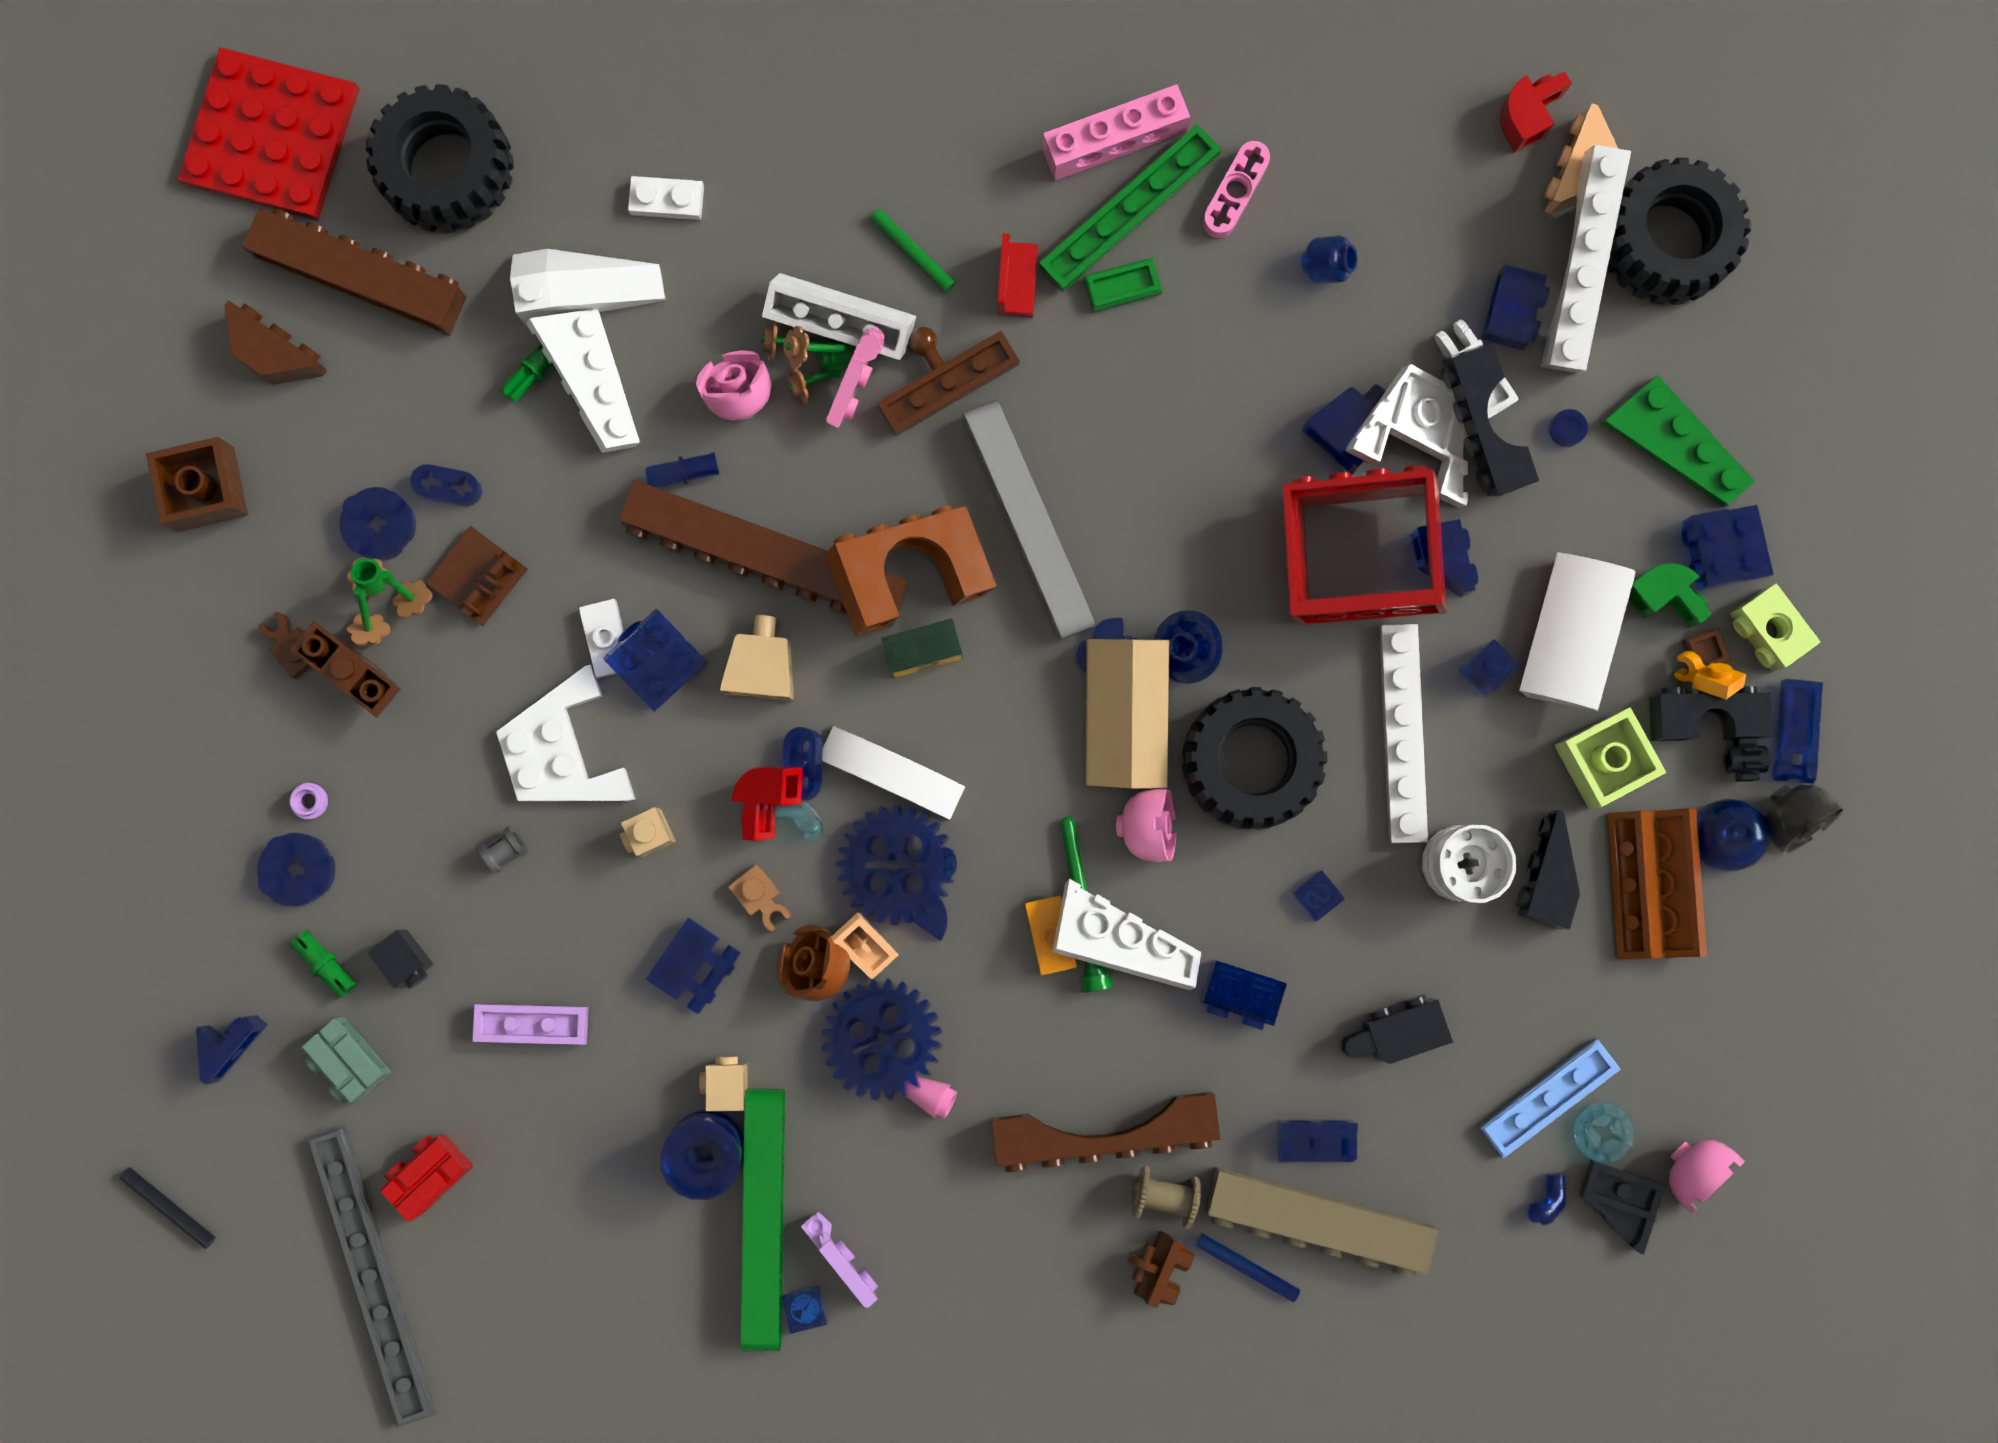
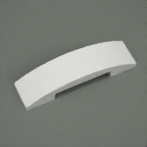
M835 726L832 727L818 757V760L857 776L949 820L965 789V786Z

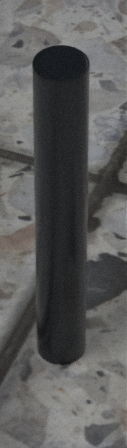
M131 1167L122 1173L119 1178L122 1182L204 1249H207L214 1242L216 1237Z

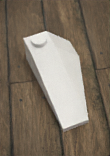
M543 249L514 254L512 256L510 281L515 312L525 325H527L526 323L529 318L597 308L599 312L666 301L659 264L554 249Z

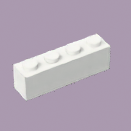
M781 273L769 284L762 314L764 318L793 327L801 326L805 331L853 346H857L858 342H860L859 339L862 338L861 336L866 333L867 329L879 327V330H882L885 337V342L882 344L883 347L879 354L901 360L908 350L909 337L916 320L915 315Z

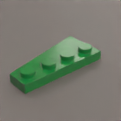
M1659 375L1654 377L1601 423L1610 431L1615 430L1627 438V442L1638 450L1643 449L1658 459L1657 463L1666 469H1672L1686 478L1685 482L1722 507L1728 506L1755 482Z

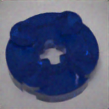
M381 487L367 488L354 496L348 497L343 503V511L340 516L342 538L353 552L365 558L379 559L380 561L395 558L403 552L402 549L415 535L416 519L411 506L394 491ZM377 515L387 521L386 525L381 526L380 533H375V530L369 527L370 522Z
M288 833L283 836H277L269 841L259 858L257 866L258 886L263 893L281 905L300 907L311 904V902L323 896L330 889L335 877L334 859L330 856L328 849L325 847L326 845L317 837L303 833ZM298 859L300 860V867L305 868V872L303 875H297L296 879L293 880L291 873L288 872L289 864H294L295 860Z

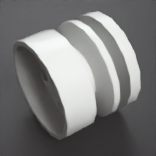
M1454 825L1438 831L1427 842L1422 854V871L1427 884L1437 895L1450 901L1486 903L1500 897L1510 887L1516 873V856L1511 843L1500 831L1487 825ZM1463 858L1468 859L1467 866H1464L1463 869L1458 868L1459 861H1462Z

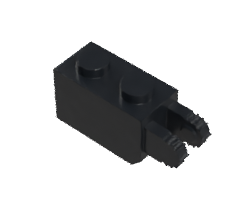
M1422 994L1405 1000L1406 1007L1392 1011L1391 1007L1387 1006L1370 1012L1371 1019L1362 1021L1363 1030L1351 1033V1036L1343 1037L1344 1039L1341 1040V1050H1343L1346 1056L1350 1055V1057L1355 1059L1356 1057L1360 1058L1361 1055L1364 1057L1373 1054L1375 1058L1392 1064L1453 1043L1439 1000L1427 999L1426 995Z

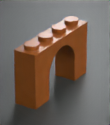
M946 505L932 511V516L921 518L919 514L911 515L899 521L900 525L888 528L886 523L868 529L866 535L855 537L854 533H849L833 541L834 545L827 551L825 557L855 636L888 627L900 617L884 573L885 559L891 550L912 548L930 557L940 571L953 606L985 597L997 587L966 506L953 509L952 505Z

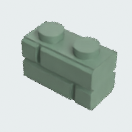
M345 1017L331 1020L301 1048L307 1055L304 1058L306 1065L318 1075L323 1073L331 1083L328 1086L330 1093L342 1103L345 1101L348 1104L359 1102L392 1073Z

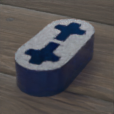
M424 464L417 467L410 477L412 489L427 500L469 507L477 503L482 495L480 482L472 474L465 471ZM432 474L435 480L442 482V487L430 485L428 491H426V487L421 484V480L428 479L429 475ZM467 481V484L472 487L471 493L465 492L463 498H461L459 492L450 489L451 484L463 486L464 482Z

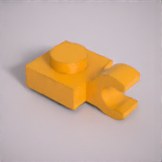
M1684 651L1677 656V660L1686 663L1689 670L1681 668L1675 672L1674 677L1683 682H1693L1692 688L1726 700L1744 687L1746 674L1733 670L1728 664L1711 663L1705 666L1701 658L1692 651Z

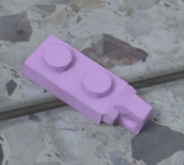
M819 1211L811 1216L801 1226L861 1304L868 1308L878 1300L874 1290L879 1286L865 1269L858 1273L850 1263L855 1256L842 1240L835 1244L830 1238L832 1223Z

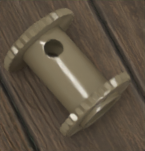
M1143 1166L1135 1180L1132 1193L1133 1217L1140 1218L1143 1209L1147 1208L1183 1216V1228H1191L1200 1205L1201 1185L1199 1178L1193 1176L1189 1186L1157 1181L1149 1178V1167Z

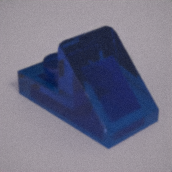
M257 1015L243 1018L238 1017L225 1030L226 1038L210 1025L197 1027L200 1081L205 1085L220 1082L268 1024Z

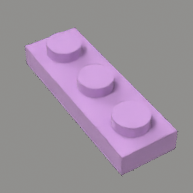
M474 1004L473 1042L587 1044L588 1007Z

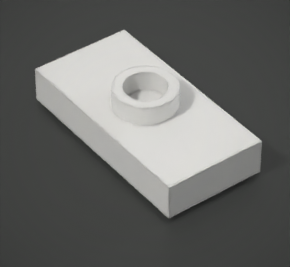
M610 599L579 607L595 677L599 679L633 670L617 601Z

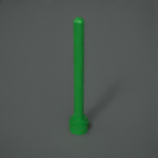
M1064 817L1060 825L1070 879L1080 884L1081 889L1087 891L1075 821L1071 817ZM1086 962L1087 970H1083L1085 978H1081L1084 993L1113 988L1110 973L1106 974L1105 967Z

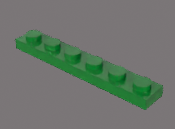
M1198 124L1195 125L1041 260L1039 268L1063 293L1217 158L1222 149Z

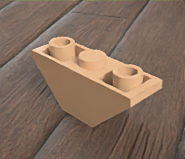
M1591 103L1584 114L1577 113L1571 125L1569 134L1574 135L1570 146H1564L1556 165L1562 168L1558 178L1552 177L1545 191L1544 197L1549 199L1544 212L1553 214L1577 204V186L1586 150L1594 145L1618 148L1602 112L1596 104Z

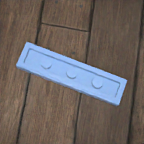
M1593 1039L1478 1128L1499 1156L1505 1158L1621 1069L1600 1041Z

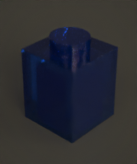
M1493 639L1484 644L1459 670L1486 695L1495 691L1520 664Z

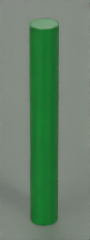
M880 208L872 214L870 219L941 289L947 293L953 288L956 282Z

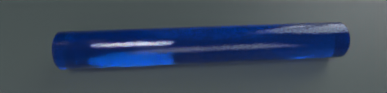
M1203 1233L1199 1236L1195 1245L1199 1249L1293 1303L1300 1294L1299 1288Z

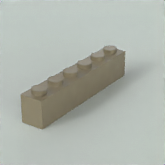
M1215 1167L1205 1206V1212L1208 1216L1213 1217L1212 1223L1227 1228H1234L1235 1223L1249 1226V1233L1264 1238H1270L1271 1233L1285 1236V1243L1301 1248H1306L1307 1242L1322 1246L1320 1252L1334 1257L1342 1258L1344 1252L1357 1255V1262L1371 1267L1379 1268L1380 1262L1394 1265V1272L1414 1278L1416 1272L1428 1275L1439 1231L1430 1224Z

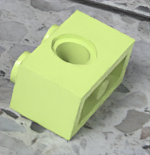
M1777 583L1762 589L1729 613L1734 620L1733 626L1737 633L1750 641L1756 649L1755 656L1764 667L1770 668L1772 672L1786 668L1821 643ZM1767 622L1775 625L1777 629L1776 638H1772L1767 633Z

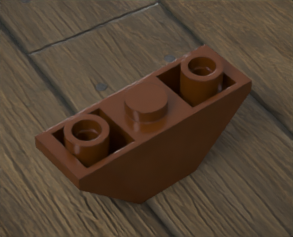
M229 300L224 305L231 355L274 385L320 377L326 373L327 370L317 362L321 357L319 354L303 343L299 348L288 342L292 336L273 323L268 328L259 322L263 316L249 305L244 303L239 308Z
M312 621L290 649L376 718L379 717L400 690L379 667L315 621Z

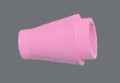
M908 1073L903 1080L899 1094L906 1096L933 1118L939 1116L945 1119L953 1107L957 1091L951 1089L950 1084L917 1077Z

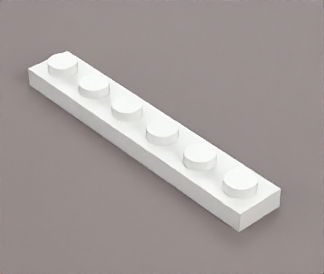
M1418 624L1381 625L1379 627L1389 844L1428 842Z

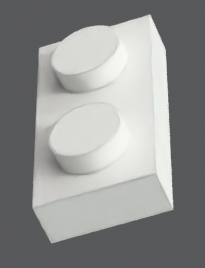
M631 176L628 211L630 215L701 220L704 184L702 181Z

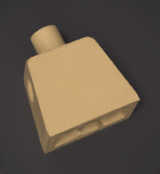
M755 615L753 635H735L721 683L720 691L723 694L793 701L791 646L788 639L775 637L776 617Z

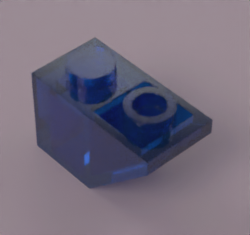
M1460 519L1442 522L1445 587L1460 597L1468 596L1476 590L1475 585L1478 584L1476 566L1474 563L1470 564L1467 550L1470 549L1469 533L1466 528H1462ZM1427 526L1417 527L1410 536L1417 568L1430 577Z

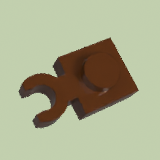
M276 611L274 616L279 621L278 629L271 631L267 625L261 623L259 630L265 637L277 642L269 649L289 676L296 679L311 667L290 650L304 633V630L296 627L293 631H290L291 623L289 618Z

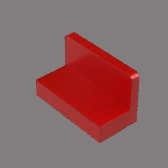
M1002 233L998 315L1033 318L1038 244L1009 242L1010 234Z

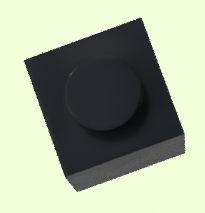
M396 930L367 953L393 988L407 986L411 989L428 976L425 971L434 965L408 930Z

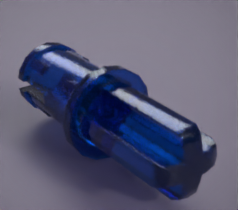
M715 452L686 459L678 456L679 460L648 466L645 472L648 484L653 487L683 481L686 485L688 480L715 474L720 475Z

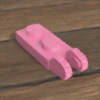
M870 327L861 336L862 338L859 339L860 342L856 346L826 419L827 423L839 428L845 418L851 420L859 403V400L854 398L858 386L865 388L873 370L867 364L869 361L876 359L877 355L881 352L882 344L885 342L884 333H882V330H879V327Z

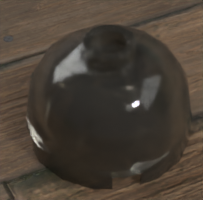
M1785 785L1770 796L1769 799L1772 801V804L1765 813L1764 824L1766 833L1775 847L1782 853L1789 854L1813 840L1811 836L1819 829H1822V831L1826 830L1838 819L1843 809L1838 805L1833 796L1815 785H1799L1790 789L1788 785Z

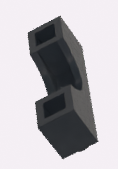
M1494 343L1482 344L1443 359L1442 378L1446 387L1452 389L1456 401L1453 403V410L1459 423L1464 424L1468 436L1465 437V446L1469 455L1472 458L1475 457L1479 469L1476 472V478L1481 490L1487 492L1488 496H1501L1538 482L1539 478L1528 446H1515L1503 441L1493 431L1488 419V402L1491 393L1497 384L1505 378Z

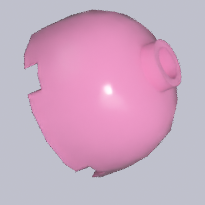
M745 350L729 352L722 355L723 362L713 366L711 361L704 366L698 374L696 386L709 411L725 420H746L758 413L768 402L772 385L764 361L760 360L757 353Z
M1161 788L1143 790L1128 800L1125 804L1123 815H1118L1116 818L1117 836L1124 837L1126 848L1135 857L1143 861L1163 862L1172 861L1176 833L1172 834V820L1176 821V812L1171 791Z
M1713 1139L1701 1140L1693 1146L1684 1142L1670 1156L1675 1163L1669 1171L1668 1183L1673 1195L1692 1214L1697 1209L1692 1202L1696 1198L1702 1203L1705 1202L1734 1173L1728 1167L1733 1162L1741 1166L1745 1161L1726 1144Z

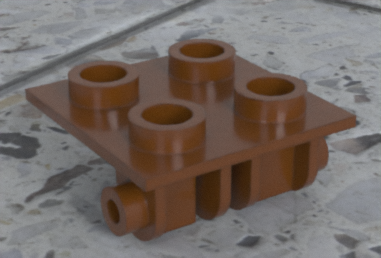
M470 526L425 583L456 605L466 615L484 626L528 569Z

